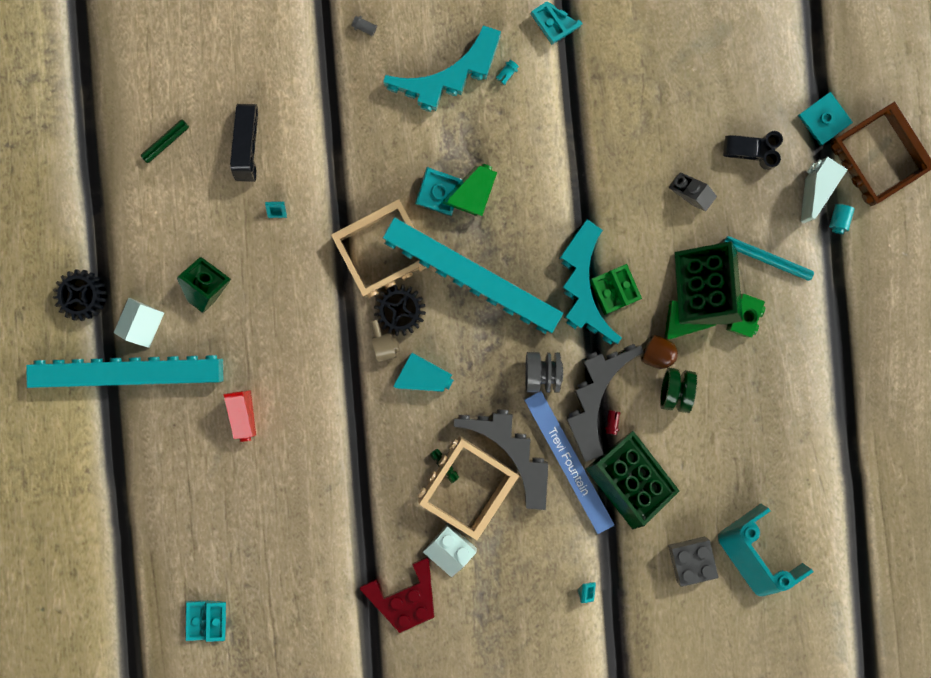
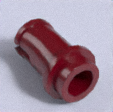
M608 410L607 426L604 427L606 429L605 433L617 435V431L620 430L618 429L621 412Z

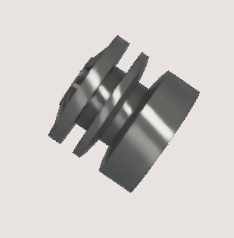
M527 352L525 366L526 392H540L541 384H545L546 393H550L551 384H553L554 393H560L563 382V363L560 353H554V359L551 361V353L547 352L545 361H541L540 352Z

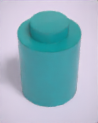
M835 204L829 225L832 228V232L844 234V232L849 231L855 208L848 205Z

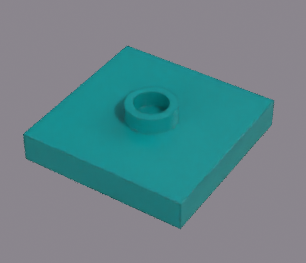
M831 92L798 115L820 146L853 123Z
M426 167L415 204L452 216L454 208L443 204V200L463 179Z

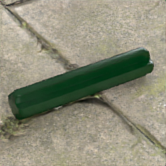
M182 119L178 121L141 154L142 159L147 163L151 162L189 128L188 124Z

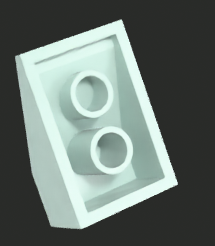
M829 157L812 163L807 170L808 176L805 179L801 213L802 223L816 219L847 171L846 168Z

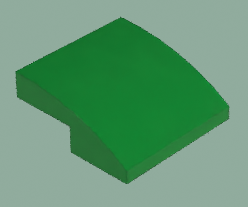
M627 264L589 280L604 315L642 299Z

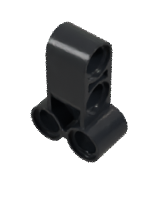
M771 131L763 138L728 135L725 136L723 156L757 160L764 170H771L781 161V156L775 149L782 144L783 136L778 131ZM773 137L776 140V145H771L768 142V138ZM771 156L774 159V164H768L766 157Z

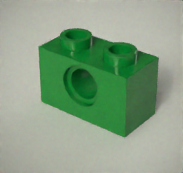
M743 293L741 294L742 313L744 315L748 311L751 314V319L747 322L743 317V322L730 323L726 330L746 338H752L758 332L759 325L757 323L759 318L765 313V301Z

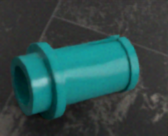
M511 59L509 62H505V67L495 77L498 81L502 79L500 83L506 85L511 76L518 72L519 66Z

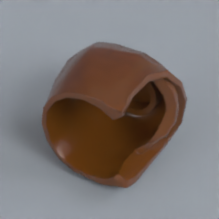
M652 335L651 341H649L644 349V357L641 358V361L654 368H668L677 361V347L670 340Z

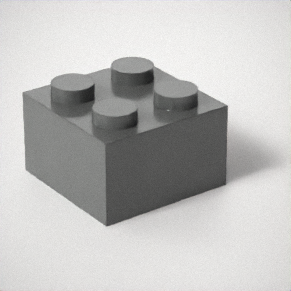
M704 536L668 545L676 581L681 587L719 578L711 543L707 537Z

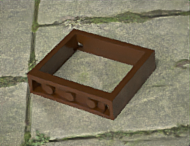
M895 102L830 142L833 153L839 156L842 161L841 165L847 169V172L852 177V183L860 189L863 200L870 206L880 203L931 170L930 156ZM885 115L919 169L876 196L842 141Z

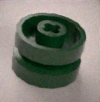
M666 369L661 387V409L672 411L676 406L678 412H691L697 390L696 372L684 370L680 374L679 369Z

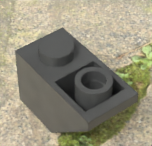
M681 172L669 187L688 203L705 212L717 197L708 184Z

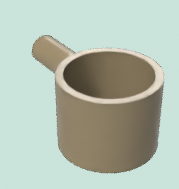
M378 320L370 321L374 335L372 341L377 361L397 358V352H400L397 338H393L391 333L381 335Z

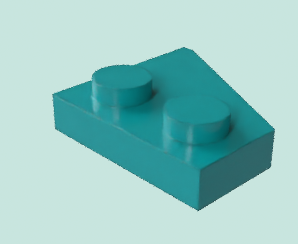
M548 1L530 13L551 45L580 28L583 24L580 20L576 21L567 16L568 13L557 9Z

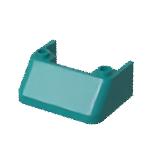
M763 504L753 508L723 529L718 535L720 546L751 590L760 597L789 590L813 573L810 567L801 563L790 572L781 570L772 575L751 545L760 536V529L755 522L771 511Z

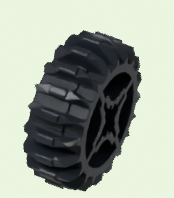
M75 269L74 273L68 271L67 276H60L63 282H56L59 288L53 289L54 292H57V296L52 298L58 300L55 306L61 307L59 312L65 313L66 318L71 317L74 321H77L79 318L80 321H85L86 318L92 319V314H99L97 308H104L100 303L106 302L102 295H105L107 292L101 291L105 285L102 283L98 284L101 279L95 277L94 273L90 272L88 274L87 270L80 272V270ZM78 280H84L88 284L79 287L73 283ZM69 290L70 296L67 299V292ZM79 292H82L81 299L78 298L80 296L78 295ZM91 292H93L92 301H91V299H90V293H91ZM80 303L81 305H85L87 308L81 311H77L72 307Z
M404 284L401 285V290H398L397 285H393L394 291L387 288L386 290L389 294L386 295L384 292H381V296L384 297L383 300L376 299L381 305L374 306V309H380V312L375 313L374 316H381L378 323H385L381 327L383 330L390 327L388 330L389 334L395 329V336H399V330H402L403 336H406V329L413 333V325L417 329L420 327L416 322L417 320L420 322L424 321V319L419 318V315L426 314L425 311H420V308L426 306L425 304L419 305V302L423 300L422 296L417 299L415 298L419 293L417 290L411 294L412 287L409 286L407 291H404ZM395 295H404L397 304L388 302ZM409 297L415 304V314L407 309ZM403 304V310L409 313V315L404 313L397 316V311L391 306L399 307V305ZM385 307L393 311L391 323L385 316ZM406 316L413 319L407 325L396 326L401 317Z

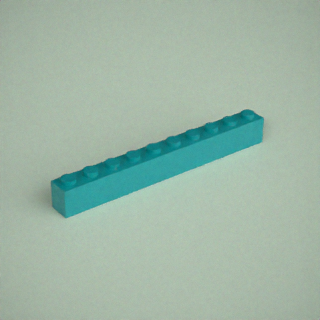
M395 217L382 238L386 240L385 245L392 249H395V247L402 249V254L410 259L413 256L420 259L419 264L426 268L430 266L436 268L435 273L444 278L447 275L452 277V282L460 287H463V285L470 288L469 292L478 297L480 294L487 297L486 301L494 306L497 303L504 307L503 311L512 316L516 313L521 316L519 320L528 325L532 322L537 325L536 329L544 334L547 331L553 333L563 315V312Z
M207 355L205 359L199 360L198 356H186V360H179V356L167 357L165 361H160V357H148V361H141V357L129 358V362H122V358H110V362H103V359H91V363H84V359H72V363H65V360H53V364H46V360L33 361V364L26 365L27 388L224 382L223 359H217V355Z

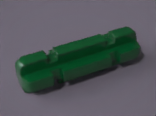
M435 449L431 452L430 456L434 461L436 460L438 465L442 458V453L439 449ZM451 466L446 475L449 481L454 483L459 479V475L456 471H453Z

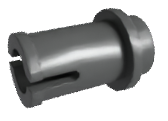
M355 16L352 22V27L356 31L357 29L370 36H373L376 32L377 25L362 19V16Z

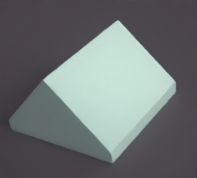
M128 298L114 333L126 341L150 348L164 312Z

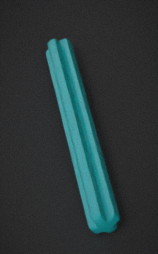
M730 236L724 239L723 243L732 241L737 252L807 281L811 280L814 276V271L745 242Z

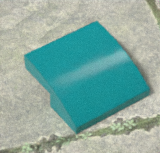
M186 601L185 640L225 641L226 602Z

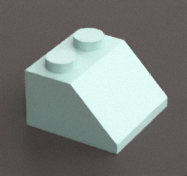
M447 523L423 553L450 577H453L476 554L477 548Z

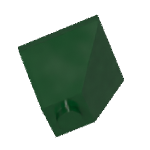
M200 257L177 277V280L187 301L204 313L215 303L231 281V278Z

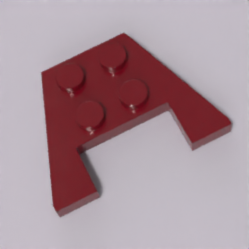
M429 557L412 563L420 582L389 596H383L376 579L360 586V590L399 633L435 617Z

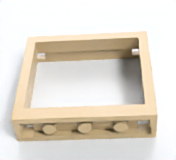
M399 199L331 235L363 297L368 296L371 298L376 296L381 288H391L393 285H396L395 281L401 278L404 281L413 276L412 272L418 269L421 272L426 269L417 261L366 288L341 242L398 211L404 222L414 228Z
M459 436L458 439H455L450 444L449 449L451 450L447 456L443 455L440 459L438 470L436 472L433 471L429 476L427 487H423L420 490L418 503L475 540H478L519 475L508 466ZM463 447L506 474L471 528L428 502Z

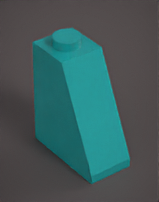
M412 352L393 387L443 392L445 388L449 390L454 379L451 378L453 374Z

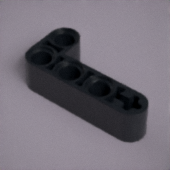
M257 104L236 105L230 168L235 181H256L257 170L254 154L258 123Z

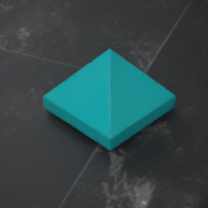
M265 202L268 218H287L285 202Z
M596 582L584 583L579 587L578 594L581 603L594 602Z

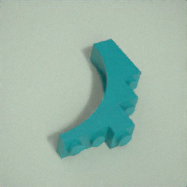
M483 25L473 46L454 65L439 73L420 78H400L385 75L384 86L387 87V90L394 93L398 91L404 92L405 96L412 99L419 97L417 102L422 110L428 112L436 111L443 90H446V93L452 96L462 95L468 74L476 80H482V78L487 80L501 38V31Z
M587 219L559 258L562 260L561 264L569 270L571 268L575 269L562 287L567 297L572 300L574 297L577 299L564 318L568 320L566 324L573 329L577 327L581 329L586 323L588 330L594 334L599 332L603 335L602 339L608 344H618L622 337L615 333L602 318L590 289V260L597 239L603 230Z

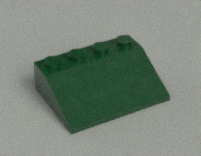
M732 241L675 252L679 323L730 324L743 322L738 255Z
M634 431L623 437L604 452V455L599 456L586 468L632 530L645 526L680 492Z

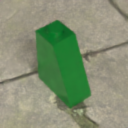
M486 164L475 166L443 200V204L475 216H483L497 172L492 170L493 167Z
M672 300L669 301L664 339H674L716 326V324H680L678 301Z

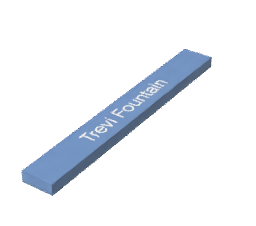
M542 391L524 399L597 534L614 526L611 517Z

